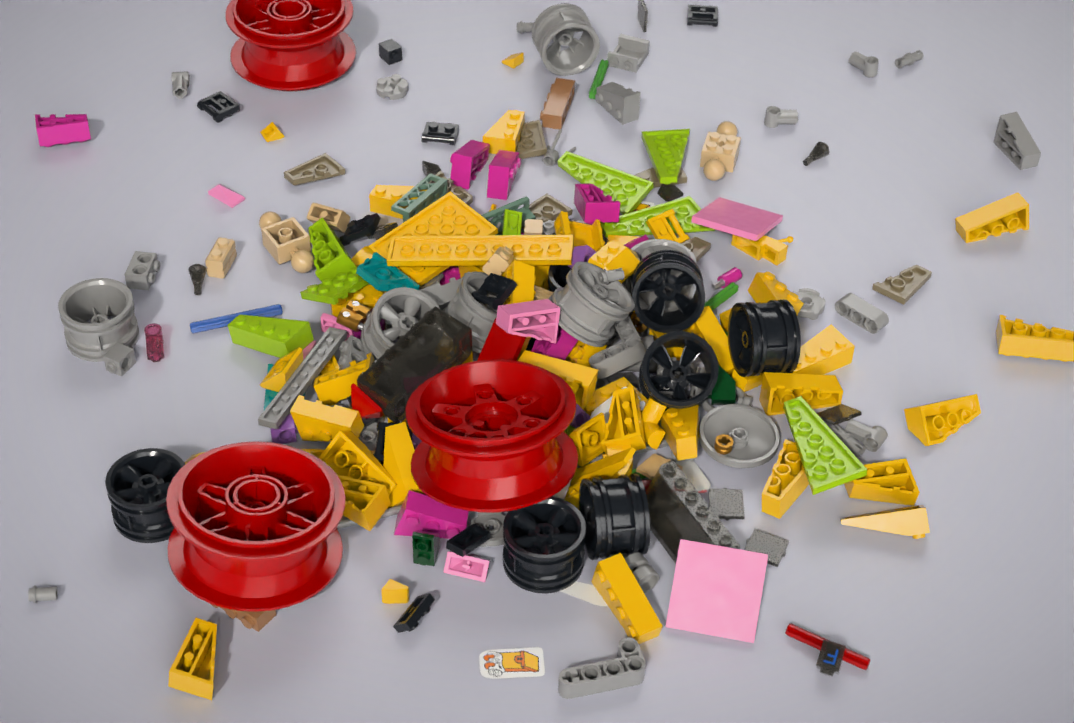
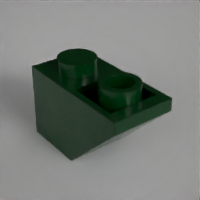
M719 366L718 379L708 399H711V405L735 404L736 381Z
M422 530L414 531L412 534L413 563L435 566L440 548L439 533Z

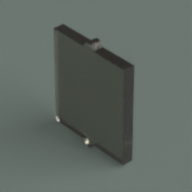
M639 0L637 19L643 32H646L648 9L644 0Z
M843 404L817 413L823 421L833 425L862 415L861 411Z
M727 488L708 489L710 519H725L728 521L729 519L745 518L742 490Z
M754 529L750 539L746 541L747 545L744 550L768 554L767 564L778 567L782 557L786 555L789 540Z

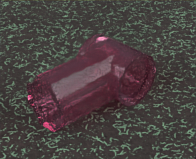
M152 323L144 329L147 359L153 362H160L164 358L162 328L159 324Z

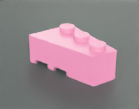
M549 299L499 305L497 308L496 324L509 334L533 337L537 340H546L556 344L560 307Z

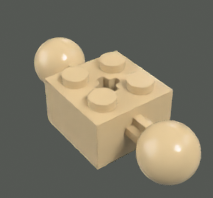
M722 122L717 127L716 132H708L701 152L700 167H704V175L709 180L716 181L721 179L725 171L733 173L739 155L741 137H737V127L732 122Z
M275 212L264 213L259 219L263 246L278 264L291 260V265L295 271L299 273L309 272L314 266V257L311 254L310 236L294 217L282 221L281 217Z

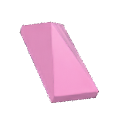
M221 183L208 191L209 195L232 208L245 200L244 196Z
M448 551L444 573L486 582L490 561L473 554L461 557L452 551Z

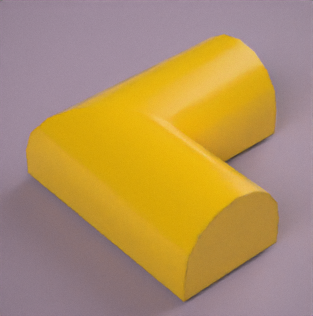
M650 396L641 415L645 441L651 448L657 450L666 434L658 425L666 406Z

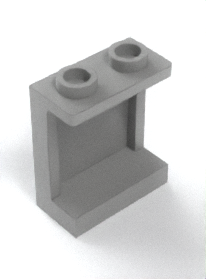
M620 34L618 46L613 52H608V66L636 73L649 54L650 41Z

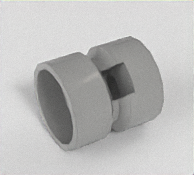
M637 552L627 556L625 561L644 593L650 591L658 583L659 575L649 565V562L642 553Z

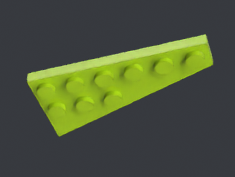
M690 129L641 131V138L660 184L677 183Z
M568 151L557 160L558 166L580 183L593 184L603 191V195H610L612 201H619L620 213L623 215L633 212L654 188L651 181Z
M690 196L620 215L619 222H600L603 229L602 234L605 237H608V235H653L646 223L647 220L673 209L676 213L675 217L685 233L715 231V229L691 222L692 216L702 209ZM666 219V220L668 221L670 227L672 228L673 232L676 233V231H675L674 227L672 226L670 220H669V219Z
M354 267L348 273L337 274L336 278L322 280V283L318 285H310L300 293L302 299L335 305L338 303L339 298L345 299L348 297V293L356 292L369 283L356 273L357 267Z
M801 396L784 402L783 409L813 495L867 475V468Z

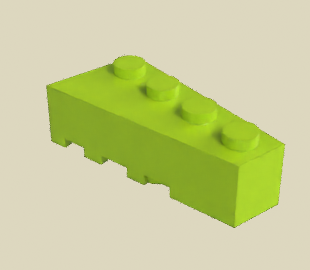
M323 217L308 228L310 242L313 245L312 253L315 258L313 260L316 267L315 274L321 282L325 279L336 278V275L339 273H348L352 268L356 267L339 238Z
M240 314L228 324L234 344L278 358H282L299 347L303 350L314 340L308 321Z

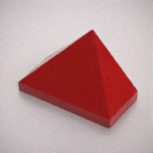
M354 383L351 385L352 409L359 411L361 418H381L384 415L383 409Z

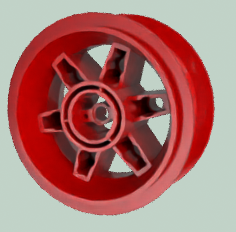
M231 0L226 8L225 19L230 30L240 37L233 45L230 53L232 67L237 74L250 83L281 91L311 89L339 78L352 66L356 56L353 40L343 31L350 24L353 17L351 0Z
M513 360L468 362L446 369L429 378L417 387L407 401L405 409L406 421L414 435L421 440V443L416 447L412 455L411 474L419 489L439 503L474 512L495 513L517 510L537 504L555 495L575 475L578 467L577 448L573 440L564 432L576 413L575 394L562 378L546 369Z
M239 442L220 446L198 455L177 472L167 492V512L174 526L167 548L168 562L172 573L178 582L197 598L226 609L252 612L271 611L286 608L313 597L334 578L342 560L343 545L337 526L342 520L345 511L346 497L339 477L331 467L313 454L296 447L273 442Z

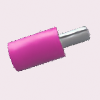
M736 267L729 269L718 277V282L712 285V289L725 288L730 283L737 282L742 278L741 271Z

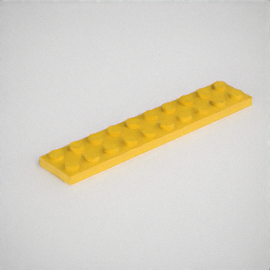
M574 235L391 236L386 261L387 266L397 267L484 266L499 247H507L513 252V261L517 260L528 265H572Z

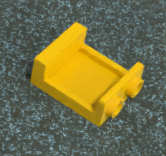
M561 211L554 221L556 235H574L573 250L575 246L588 245L597 252L605 245L600 220L596 219L592 225L569 221L568 212Z

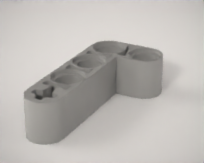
M623 638L618 644V656L616 659L562 670L559 674L558 693L563 698L572 699L641 684L644 680L646 664L638 642L634 638Z

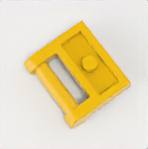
M673 209L648 219L646 222L655 239H666L680 244L690 240L688 234H685L675 217L676 213ZM666 219H669V220H670V222H671L672 226L674 227L676 233L678 234L679 238H677V237L675 236V234H674L672 228L670 227V225H669V223H668V221H667Z

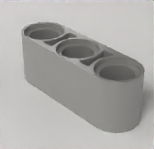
M848 293L835 303V310L838 314L872 334L877 333L889 323V318L884 311L855 294Z

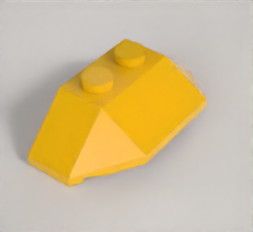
M610 240L588 260V263L607 271L622 268L625 276L623 280H618L621 284L634 273L635 268L640 262L635 251L613 240Z

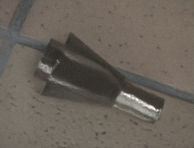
M817 142L809 156L803 160V164L808 166L811 162L829 155L828 145L823 142Z
M194 264L188 269L194 285L195 295H201V285L207 271L206 267L201 264Z

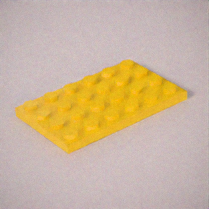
M449 192L369 245L368 250L371 254L377 252L387 260L391 236H484L498 234V228L452 192ZM450 266L395 267L421 287Z

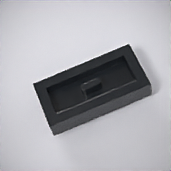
M473 523L449 539L446 543V549L464 557L489 540L490 532Z
M430 593L417 596L394 624L395 630L398 633L414 630L419 624L418 620L430 611V605L435 600Z

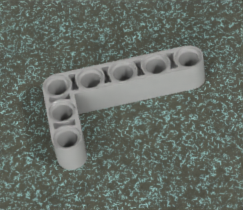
M629 315L624 321H616L614 324L621 342L589 358L591 368L598 369V379L606 378L642 361L646 349Z

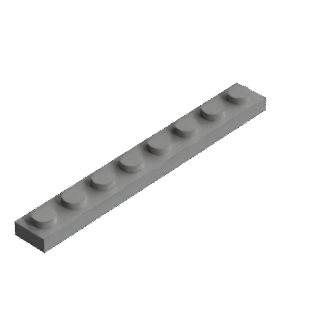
M328 328L258 418L259 425L277 429L290 413L299 395L303 396L338 350L341 343L347 338L346 330Z

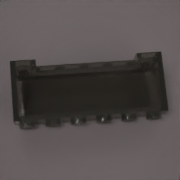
M435 306L432 310L426 312L418 323L413 324L405 335L400 336L392 347H389L378 360L372 363L371 367L358 376L357 385L383 409V413L396 424L401 423L406 418L405 409L407 401L418 386L438 373L462 364L469 357L472 351V329Z
M674 460L662 464L646 490L650 530L675 564L677 562L680 539L740 549L739 543Z

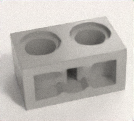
M135 251L124 274L128 288L149 290L151 283L155 281L156 272L160 270V261L157 260L156 253Z
M351 335L346 341L341 343L339 351H341L340 358L338 360L339 370L349 367V362L353 360L358 363L367 359L360 339Z

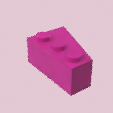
M470 140L451 155L450 163H452L450 179L453 180V184L469 190L470 181H475L476 179L475 173L481 171L488 161L490 144Z
M575 184L574 204L584 223L593 224L596 219L600 220V222H619V201H612L610 195H603V191L593 184Z

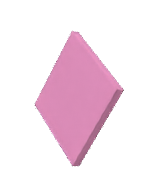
M719 197L694 214L691 222L757 241L782 221L783 215Z
M680 539L666 627L754 643L768 554Z

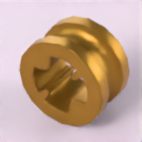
M719 435L715 439L714 449L719 454H729L732 451L734 441L728 435Z

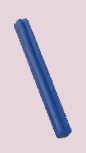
M280 304L196 321L190 323V330L194 334L227 327L240 314L260 317L278 316L282 314V307Z

